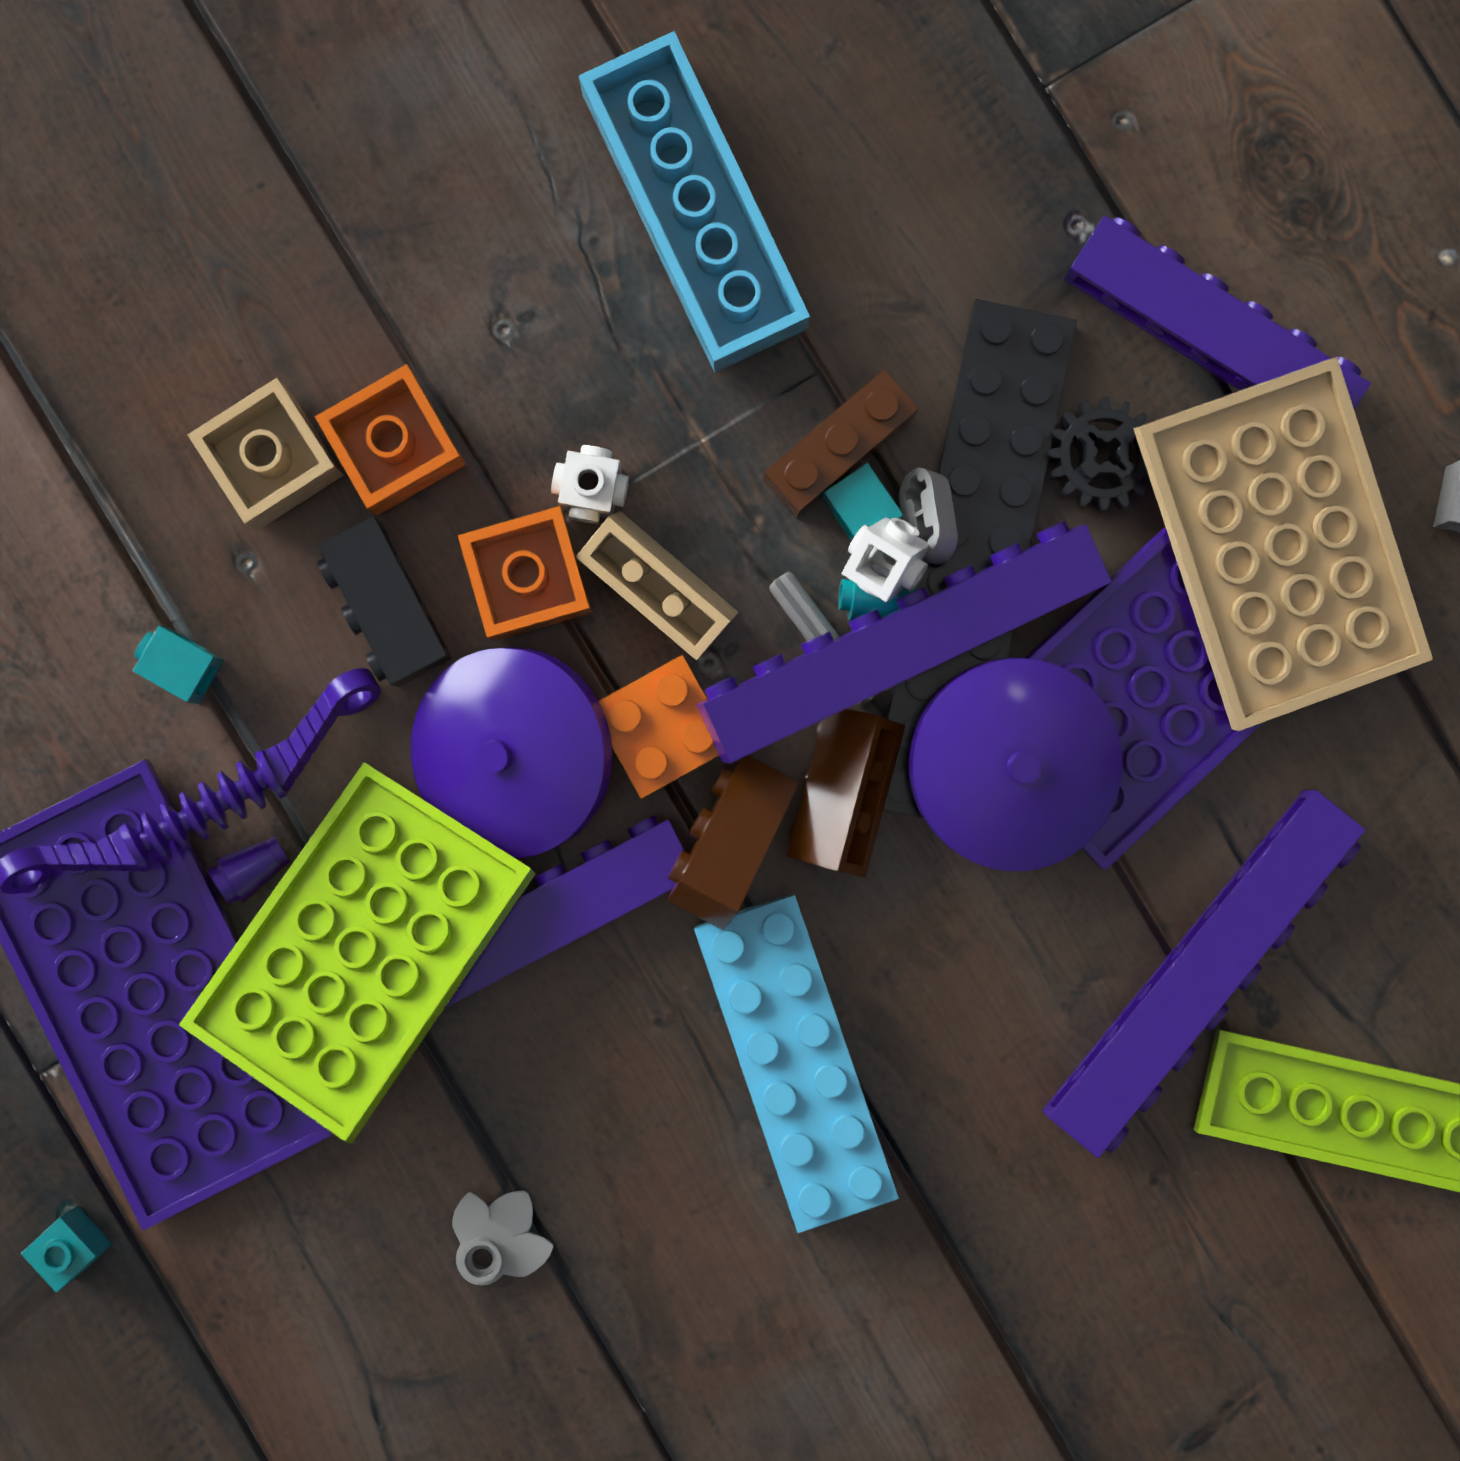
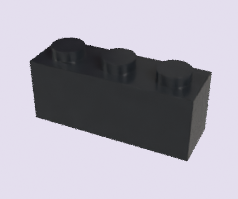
M371 516L318 544L324 558L317 561V565L329 587L334 589L339 586L348 603L341 608L342 613L353 633L358 635L363 632L372 651L366 653L365 656L373 673L380 682L387 678L390 685L399 687L453 659L380 520L375 516Z

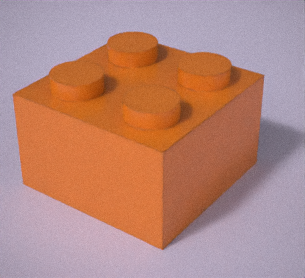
M407 364L315 416L366 508L376 516L466 466L464 459L428 396Z
M560 506L458 535L485 633L491 641H498L593 613L565 514Z
M683 655L598 701L607 720L612 748L641 799L720 757L696 704L707 698Z

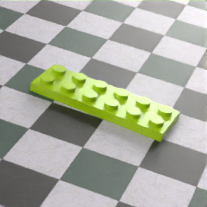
M1216 1028L1194 1125L1195 1132L1460 1192V1083Z

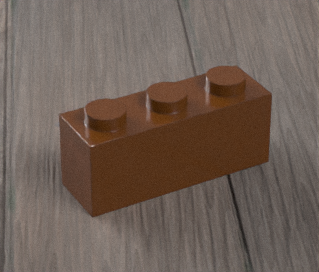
M883 369L765 470L763 481L794 517L798 519L823 497L825 491L847 477L915 418L919 408L890 374Z
M847 708L820 722L817 729V743L811 766L803 781L804 792L796 821L790 830V845L786 857L835 871L866 877L906 725L881 716Z
M749 755L740 758L733 769L724 765L710 791L711 794L718 797L712 810L710 811L703 807L689 833V836L697 839L691 853L689 854L682 850L667 877L675 882L667 901L724 930L738 913L800 782Z

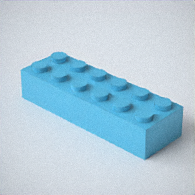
M675 32L666 34L579 75L581 91L585 102L714 373L807 330L810 315Z
M792 892L738 911L724 930L709 922L696 925L694 930L797 1233L899 1199L795 894Z

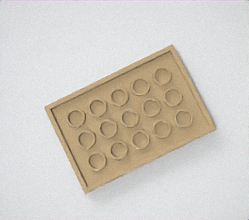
M1337 357L1134 428L1232 730H1244L1433 660Z

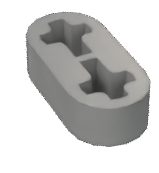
M915 468L905 476L899 490L900 510L903 514L902 520L913 525L919 531L918 537L930 544L922 561L941 565L951 558L958 542L950 484L948 479L942 474L925 468Z

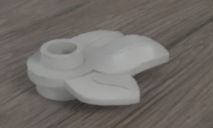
M527 1191L505 1193L489 1206L481 1197L473 1192H468L459 1202L454 1211L452 1227L460 1242L456 1253V1265L459 1273L465 1280L475 1285H489L500 1279L503 1274L513 1277H525L535 1272L549 1258L553 1250V1243L540 1235L529 1232L533 1220V1204L531 1196ZM478 1249L488 1250L492 1255V1263L487 1266L478 1265L473 1257L474 1252Z

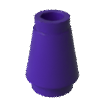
M273 836L266 841L263 840L217 858L218 864L207 871L230 906L240 899L243 903L246 902L276 875L283 866L290 863V860Z

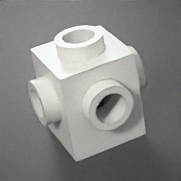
M582 445L580 453L567 451L565 464L556 463L551 494L559 495L558 504L562 510L569 511V519L599 524L600 517L608 518L614 514L615 506L624 507L629 476L622 475L620 460L611 459V450ZM584 473L596 474L598 476L599 482L594 489L584 490L579 486V479Z
M885 517L869 527L863 525L848 548V552L852 555L841 574L857 583L866 593L887 602L905 589L912 591L920 582L928 567V564L922 561L930 544L918 537L919 531L910 523L898 518L889 519Z

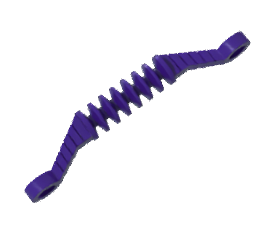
M358 668L345 672L335 678L321 694L315 705L313 704L308 714L303 717L288 740L286 739L265 751L261 749L255 753L258 770L253 772L242 761L236 763L239 780L234 782L223 771L217 773L219 791L215 792L204 781L198 783L201 798L199 802H195L186 792H182L179 794L182 811L177 813L166 802L160 804L162 822L158 823L147 812L141 814L143 832L139 833L126 822L119 827V830L102 838L97 843L26 847L7 854L0 859V888L2 892L18 894L29 891L45 882L51 876L53 870L67 871L69 869L70 871H82L84 869L85 871L129 870L148 872L153 869L151 851L155 850L166 861L172 859L169 841L174 839L184 850H188L191 848L188 831L193 829L204 840L210 838L208 820L212 819L223 830L229 828L226 813L228 809L231 808L241 819H245L248 817L245 800L250 798L261 809L267 807L264 795L265 789L269 788L280 799L288 795L287 792L290 791L295 783V779L303 771V766L307 765L312 754L315 753L320 745V741H323L328 733V728L332 727L337 717L358 713L378 699L381 694V688L372 671L367 668Z

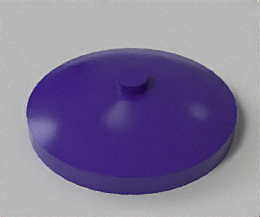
M500 647L482 650L461 658L451 664L433 681L426 691L415 716L411 736V760L415 781L424 801L512 857L525 858L561 846L580 833L591 821L599 809L608 788L612 767V744L607 720L596 696L575 671L557 658L534 649Z
M1028 658L994 659L975 665L956 675L927 704L917 723L911 742L909 755L910 783L914 799L925 822L933 833L954 852L974 863L996 870H1035L1053 865L1073 855L1085 846L1103 826L1112 811L1120 788L1122 776L1121 742L1114 720L1104 702L1087 683L1075 674L1055 664Z

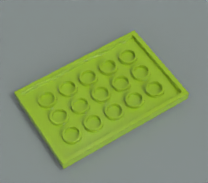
M364 762L179 1026L339 1138L352 1144L536 873L519 860Z

